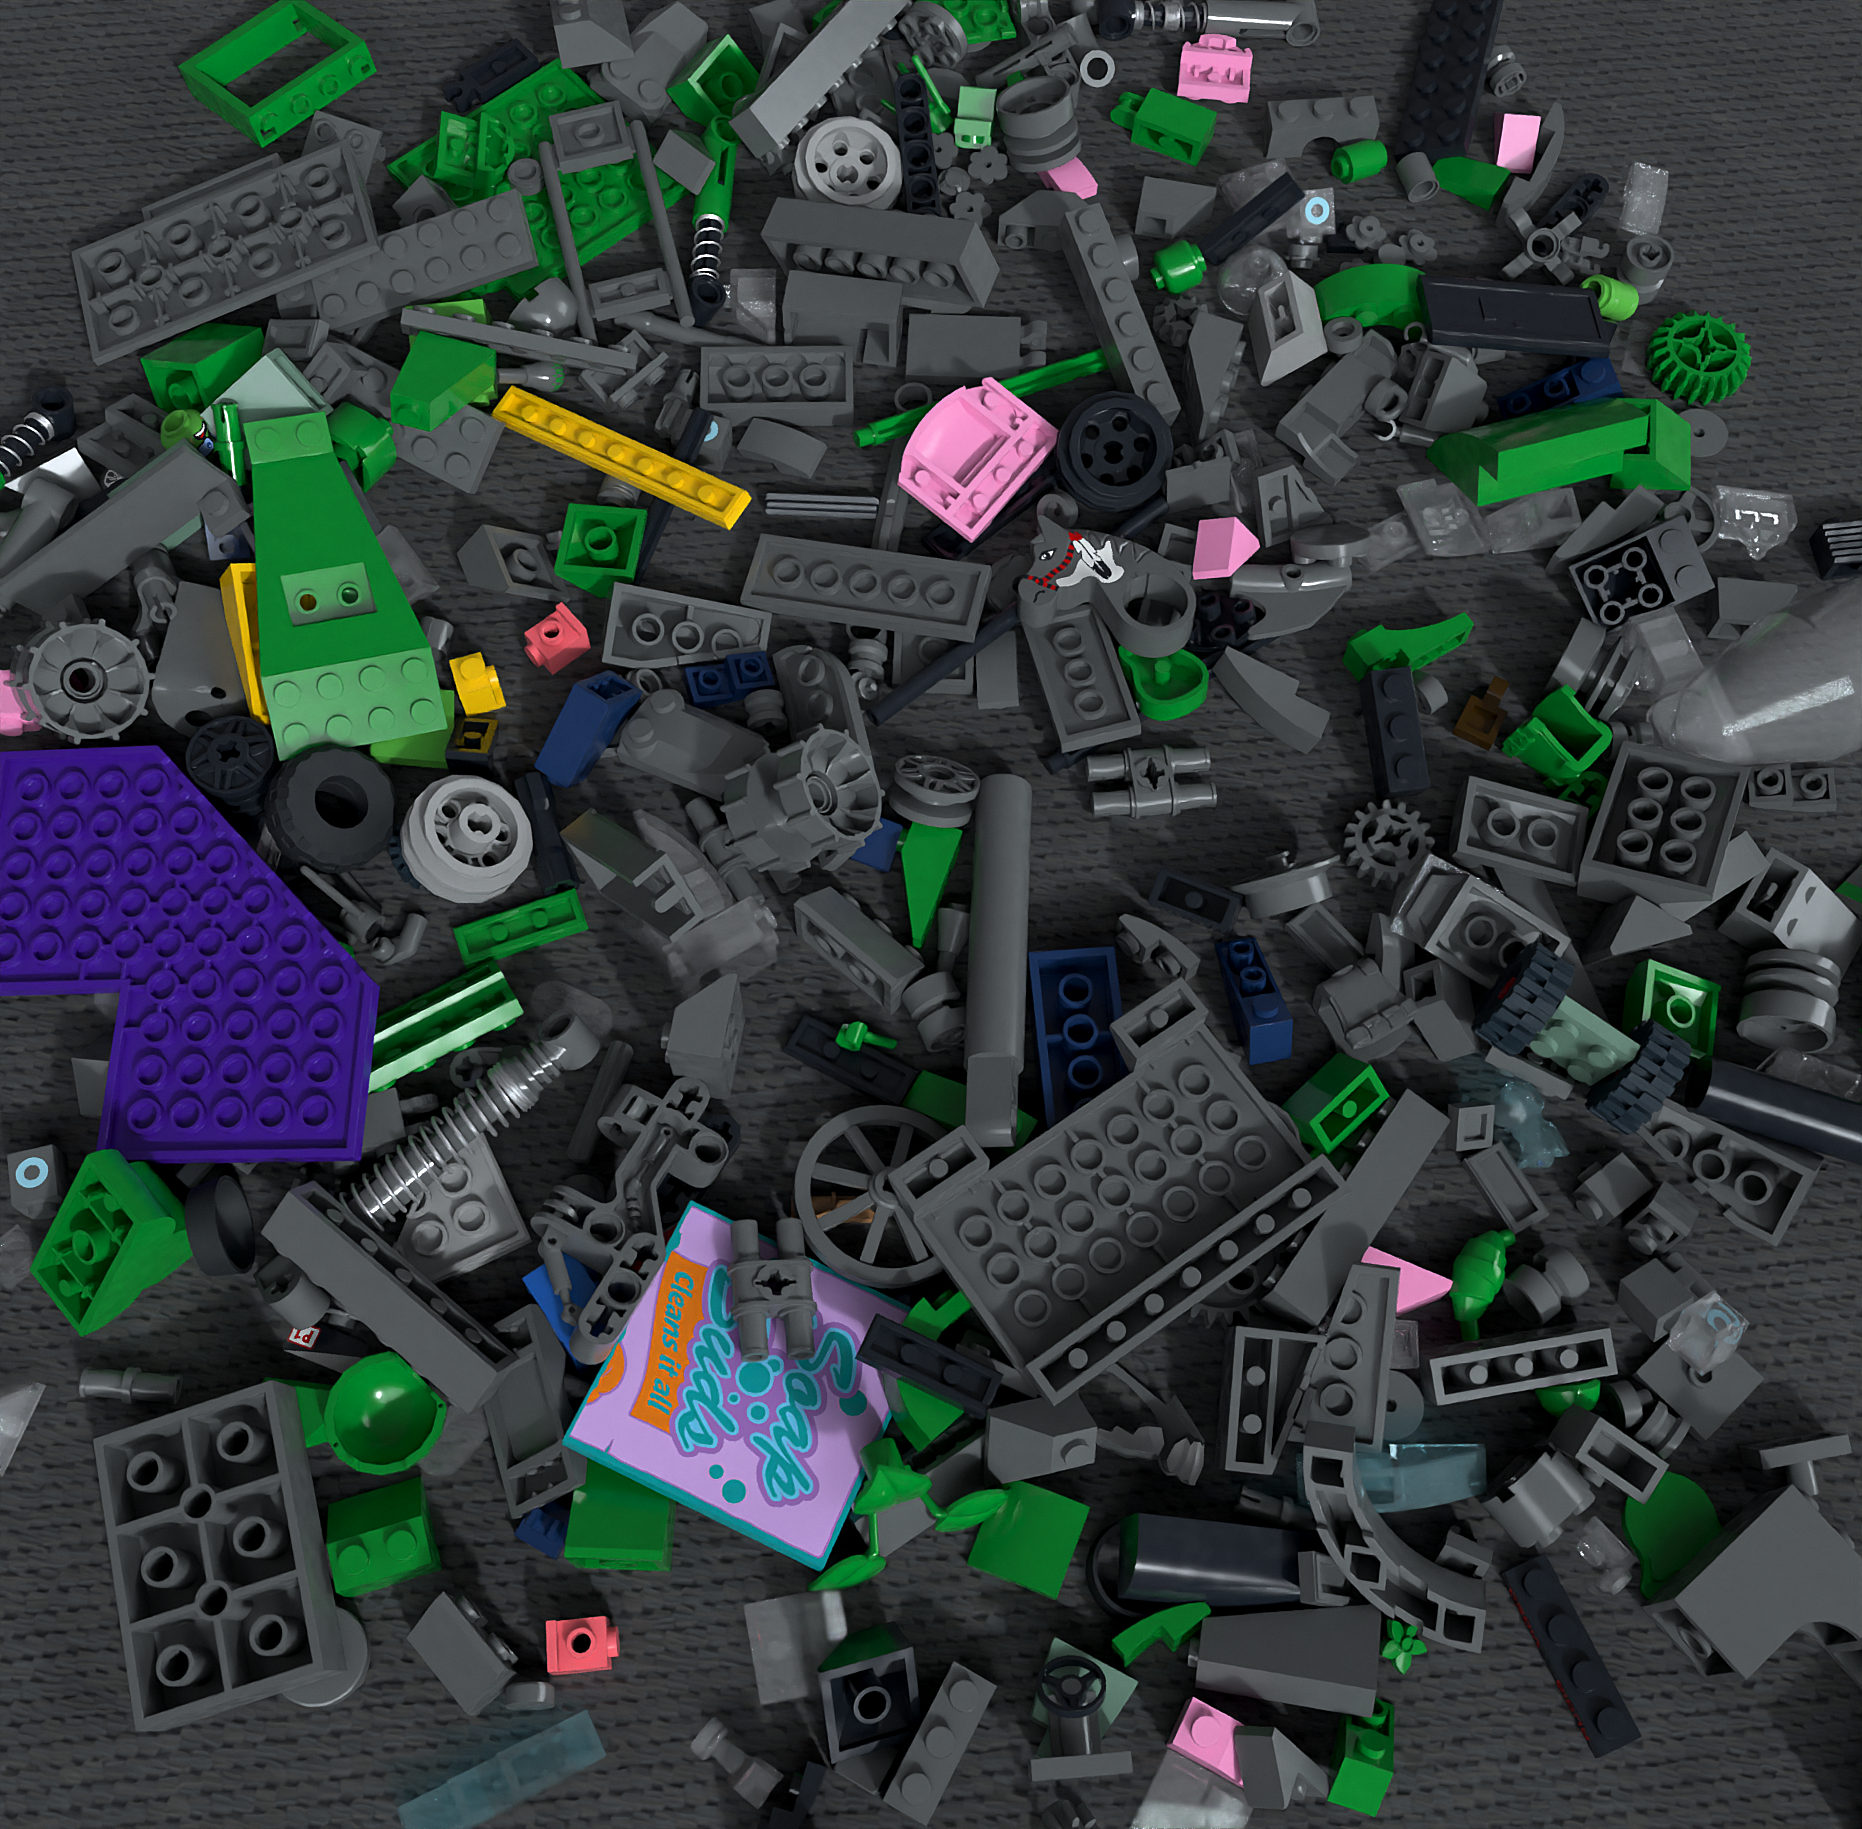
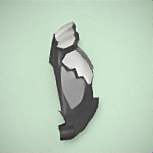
M1114 1363L1108 1367L1106 1371L1113 1373L1126 1382L1154 1413L1158 1424L1143 1422L1135 1432L1117 1425L1112 1430L1099 1428L1097 1430V1445L1124 1458H1138L1144 1461L1158 1460L1159 1467L1166 1476L1176 1475L1182 1483L1195 1485L1203 1467L1205 1441L1177 1396L1174 1394L1169 1405L1166 1406L1117 1364Z

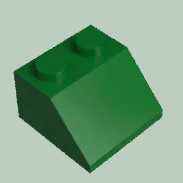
M726 34L706 43L665 91L687 118L707 127L716 115L725 114L733 117L754 95L760 75L729 34Z
M421 1476L328 1504L326 1545L336 1593L346 1598H352L442 1570L423 1478Z

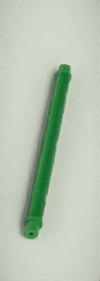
M1102 348L1071 359H1065L998 381V383L1017 398L1072 381L1081 376L1084 377L1108 369L1109 366ZM940 401L867 423L865 428L853 431V439L858 448L870 444L877 446L914 432L926 414Z

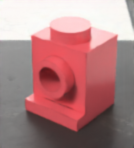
M562 602L555 606L556 611L524 633L527 645L524 647L526 654L537 667L543 664L552 675L591 648L586 628Z
M599 1616L546 1621L548 1673L563 1675L612 1669L611 1657H619L620 1642L618 1627H610L609 1618ZM582 1634L588 1635L591 1640L589 1649L584 1653H577L574 1649L575 1639Z

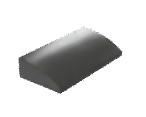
M853 345L701 347L700 408L709 411L715 416L730 419L732 427L749 426L753 418L775 422L784 426L854 425Z

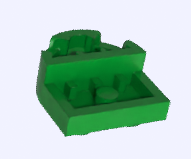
M441 111L438 119L433 178L474 189L491 186L503 177L511 165L515 154L514 140L512 136L507 138L503 131L498 128L499 121L484 112H481L478 121Z

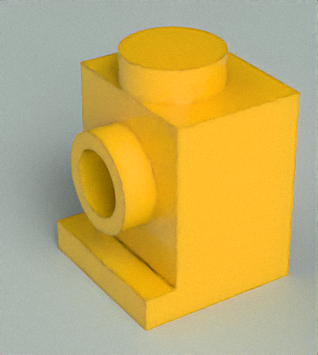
M481 652L449 660L457 691L467 717L506 707L494 665L486 667Z

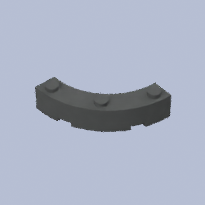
M1307 1420L1303 1448L1305 1493L1307 1500L1310 1501L1311 1509L1317 1522L1319 1536L1334 1562L1357 1590L1389 1617L1394 1619V1615L1398 1616L1405 1622L1421 1629L1422 1635L1429 1639L1454 1648L1481 1654L1486 1617V1581L1461 1575L1431 1562L1410 1548L1387 1526L1369 1499L1360 1477L1355 1449L1356 1427Z

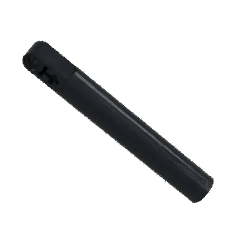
M1709 1055L1702 1056L1692 1069L1684 1099L1685 1108L1688 1112L1862 1166V1103Z

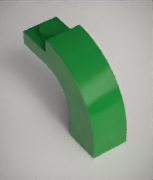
M949 1288L931 1305L923 1297L900 1324L937 1342L938 1337L963 1316L971 1306L960 1291L955 1294ZM883 1373L884 1391L891 1414L899 1429L918 1452H921L964 1413V1411Z

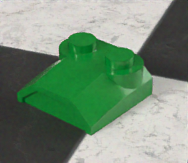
M1651 959L1640 962L1626 985L1621 1031L1628 1037L1632 1028L1638 1027L1643 1020L1650 1018L1691 1045L1692 1053L1688 1056L1690 1062L1697 1063L1704 1055L1713 1057L1718 995L1721 991V985Z

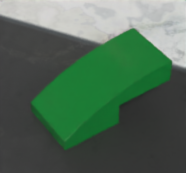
M1197 1602L1157 1612L1142 1619L1112 1639V1654L1125 1668L1160 1638L1174 1653L1190 1640L1191 1636L1196 1635L1202 1629L1203 1618L1210 1617L1211 1609L1205 1602Z

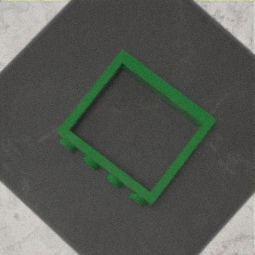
M279 0L178 66L193 97L261 148L313 115L316 110L319 111L377 72L365 41L305 0ZM299 19L297 23L293 24V21ZM306 32L311 33L336 51L253 107H249L223 88ZM269 129L271 130L264 136H262L260 130H263L264 132L268 131Z

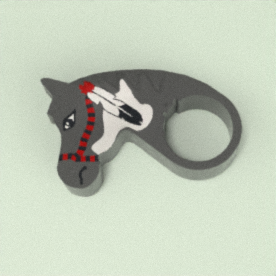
M1038 515L1037 537L1030 542L1029 560L1033 562V566L1018 585L1017 614L1024 624L1033 628L1044 627L1053 621L1058 610H1069L1082 603L1090 602L1096 607L1116 640L1131 653L1149 658L1165 657L1177 652L1187 643L1192 632L1196 596L1191 585L1174 565L1154 551L1135 542L1096 531L1064 529L1047 517ZM1144 597L1146 600L1153 599L1168 603L1180 613L1181 618L1170 625L1154 627L1137 622L1125 609L1130 601Z

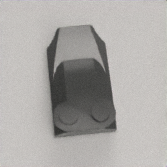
M674 1L661 9L650 12L630 34L634 58L604 62L600 71L592 79L590 88L608 102L619 100L622 112L633 121H642L645 130L649 131L673 102L665 89L707 43L709 28L707 23L679 1Z
M667 688L660 689L649 695L628 721L621 733L617 753L622 763L723 802L727 784L724 774L744 764L743 757L768 747L770 743L760 734L686 704L681 693Z
M1469 775L1463 782L1455 804L1449 838V852L1452 859L1465 868H1476L1485 865L1575 887L1579 881L1581 863L1591 836L1587 825L1589 808Z
M1468 873L1457 875L1432 874L1429 876L1405 916L1417 936L1420 947L1488 990L1494 987L1495 981L1500 974L1502 975L1506 971L1507 965L1514 961L1517 954L1522 949L1525 950L1528 944H1533L1534 941H1537L1561 957L1572 940Z

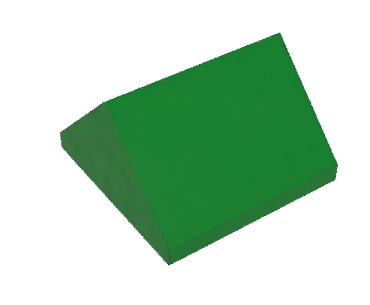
M569 503L554 567L555 575L598 598L607 597L608 587L614 582L632 583L635 577L648 516L647 510Z

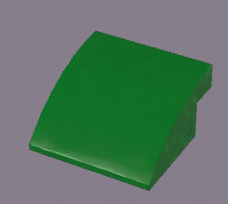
M1609 397L1593 398L1450 433L1440 437L1431 444V447L1426 450V455L1459 490L1479 507L1622 471L1624 450L1646 445L1649 415L1636 406L1620 399Z

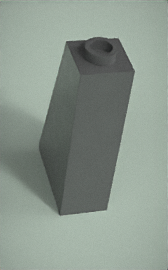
M1374 1604L1203 1618L1201 1637L1191 1636L1188 1666L1197 1668L1195 1688L1372 1718L1377 1692L1381 1610Z

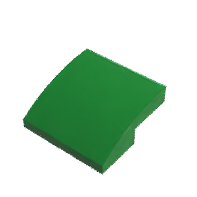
M1020 1480L997 1485L996 1489L1003 1490L1010 1486L1012 1493L993 1515L983 1521L966 1565L1008 1583H1016L1056 1600L1090 1507Z

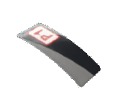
M316 1323L305 1330H296L293 1327L282 1350L343 1374L345 1370L362 1359L368 1343Z

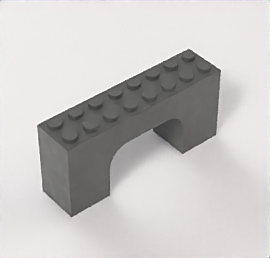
M1793 1484L1757 1495L1750 1500L1681 1570L1677 1571L1641 1608L1709 1684L1747 1680L1797 1630L1816 1640L1862 1690V1558L1855 1552V1545L1851 1538L1839 1528L1831 1526L1818 1512L1819 1506L1807 1492L1796 1488Z

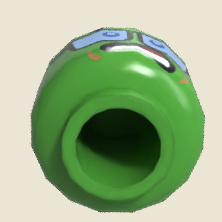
M179 409L170 413L161 425L160 440L162 446L168 450L185 438L210 463H213L219 454L213 447V441L217 440V438L208 430L207 422L200 416L201 413L194 409Z

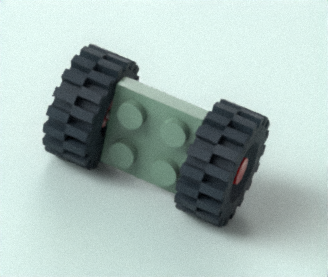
M1534 941L1533 944H1528L1525 950L1522 949L1517 954L1516 959L1507 965L1506 971L1502 975L1500 974L1495 981L1494 987L1488 991L1485 1001L1479 1006L1478 1014L1473 1019L1472 1032L1510 1057H1513L1516 1053L1519 1054L1524 1049L1525 1044L1530 1045L1531 1049L1537 1054L1548 1057L1565 1068L1572 1078L1590 1085L1589 1088L1591 1090L1585 1098L1587 1100L1585 1108L1622 1134L1630 1135L1632 1131L1636 1132L1640 1129L1642 1123L1646 1124L1651 1119L1654 1111L1658 1112L1661 1109L1667 1096L1670 1097L1675 1090V1083L1681 1080L1684 1075L1682 1070L1689 1064L1690 1058L1688 1056L1692 1053L1691 1045L1650 1018L1643 1020L1638 1027L1632 1028L1627 1037L1566 996L1565 990L1571 986L1573 981L1571 978L1575 975V967L1537 941Z

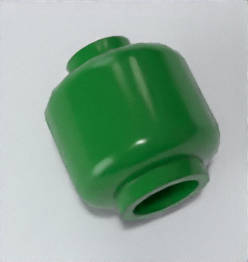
M1182 239L1154 253V267L1149 269V273L1157 290L1164 288L1169 295L1176 296L1200 284L1203 280L1202 272L1206 271L1207 267L1196 243L1190 245L1186 240Z

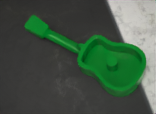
M1122 645L1119 646L1118 660L1124 677L1132 686L1136 706L1145 716L1158 721L1173 720L1189 714L1205 701L1208 693L1209 673L1206 665L1195 655L1180 649L1165 657L1149 658L1136 655L1126 650Z

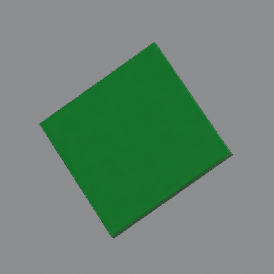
M556 58L466 115L465 118L478 121L481 112L491 115L499 121L498 128L503 131L507 138L512 136L514 140L515 154L511 164L523 158L534 159L540 163L538 145L541 142H549L551 145L555 144L548 116L606 102L570 68L562 69L561 59ZM624 120L625 126L629 127L630 124ZM437 134L386 166L389 175L405 191L421 175H424L442 186L458 208L512 190L507 172L493 185L480 189L469 188L433 178ZM649 143L654 159L658 151ZM633 153L634 158L615 164L589 168L581 172L562 175L561 170L558 171L580 267L653 219L636 153ZM655 165L666 209L692 193ZM546 184L537 194L522 196L539 266L505 277L507 283L504 289L518 303L524 298L530 301L539 295L534 288L547 279L558 277L562 280L567 276Z

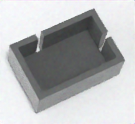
M789 270L782 305L785 346L853 345V362H856L861 329H868L863 363L891 367L897 366L903 329V283L854 278L848 275L821 274L813 271Z

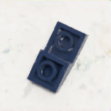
M765 651L726 655L724 664L685 668L683 673L690 705L698 709H706L743 700L752 692L765 689L772 690L775 686Z

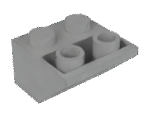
M1289 270L1257 290L1247 324L1260 384L1268 386L1326 353L1328 348L1315 292L1312 287Z

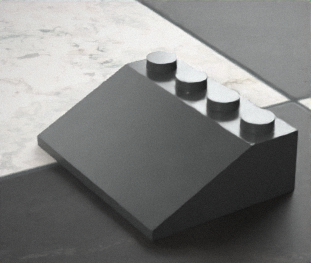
M1623 740L1581 863L1577 896L1611 904L1619 903L1636 895L1652 904L1712 901L1751 768Z

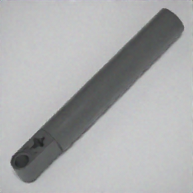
M995 774L987 776L980 781L981 785L975 802L963 1067L967 1071L965 1127L980 1147L1015 1146L1017 1136L1018 1074L1024 1068L1032 787L1028 781L1019 776Z

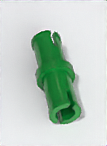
M226 402L211 404L217 440L213 441V447L219 453L221 470L235 479L238 486L248 485L243 449L247 448L246 440L241 438L238 403L230 402L229 405Z

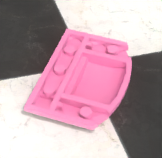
M992 377L982 379L981 383L983 386L966 389L963 386L955 390L926 414L913 432L905 448L901 462V473L899 472L897 485L970 543L991 524L994 517L1034 471L1036 472L1054 449L1057 433L1059 432V430Z

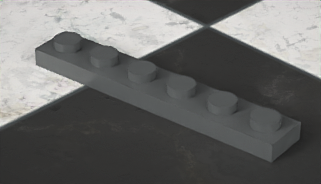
M413 306V310L402 309L400 325L403 334L417 336L419 331H424L495 349L499 353L626 378H632L635 375L638 355L630 353L631 350L625 346L614 344L608 345V348L592 346V341L581 337H570L569 341L553 338V333L541 329H531L530 333L516 331L515 326L505 322L493 321L491 325L476 323L474 317L465 314L455 313L452 315V318L436 315V310L425 306Z

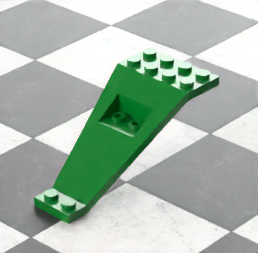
M325 411L243 423L242 426L252 470L260 679L279 761L292 759L304 750L325 744L354 747L447 729L448 726L431 646L334 454ZM346 587H352L357 592V599L353 603H346L342 599L341 594ZM310 594L315 598L316 605L312 610L307 611L300 606V598L303 595Z

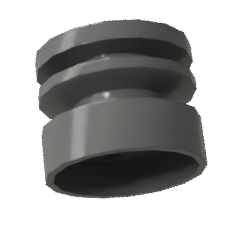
M1058 76L1031 77L1016 82L997 97L995 106L1000 127L1005 133L1003 140L1007 148L1008 161L1012 168L1021 172L1031 173L1048 171L1066 164L1080 152L1082 140L1078 132V122L1074 117L1075 106L1071 87L1067 80Z
M1582 617L1560 656L1542 694L1548 696L1558 685L1563 687L1567 683L1576 693L1579 690L1586 694L1582 707L1587 713L1592 708L1596 699L1603 702L1596 719L1606 723L1610 716L1624 704L1641 672L1642 657L1646 646L1636 642L1627 658L1621 656L1620 654L1627 641V637L1621 635L1608 650L1602 647L1607 628Z
M1771 949L1751 955L1746 962L1744 971L1746 978L1743 981L1742 989L1745 996L1739 1005L1736 1026L1739 1036L1752 1045L1780 1053H1817L1829 1048L1834 1038L1836 1013L1833 1007L1839 999L1838 987L1841 984L1842 976L1840 968L1830 959L1815 953L1796 949Z

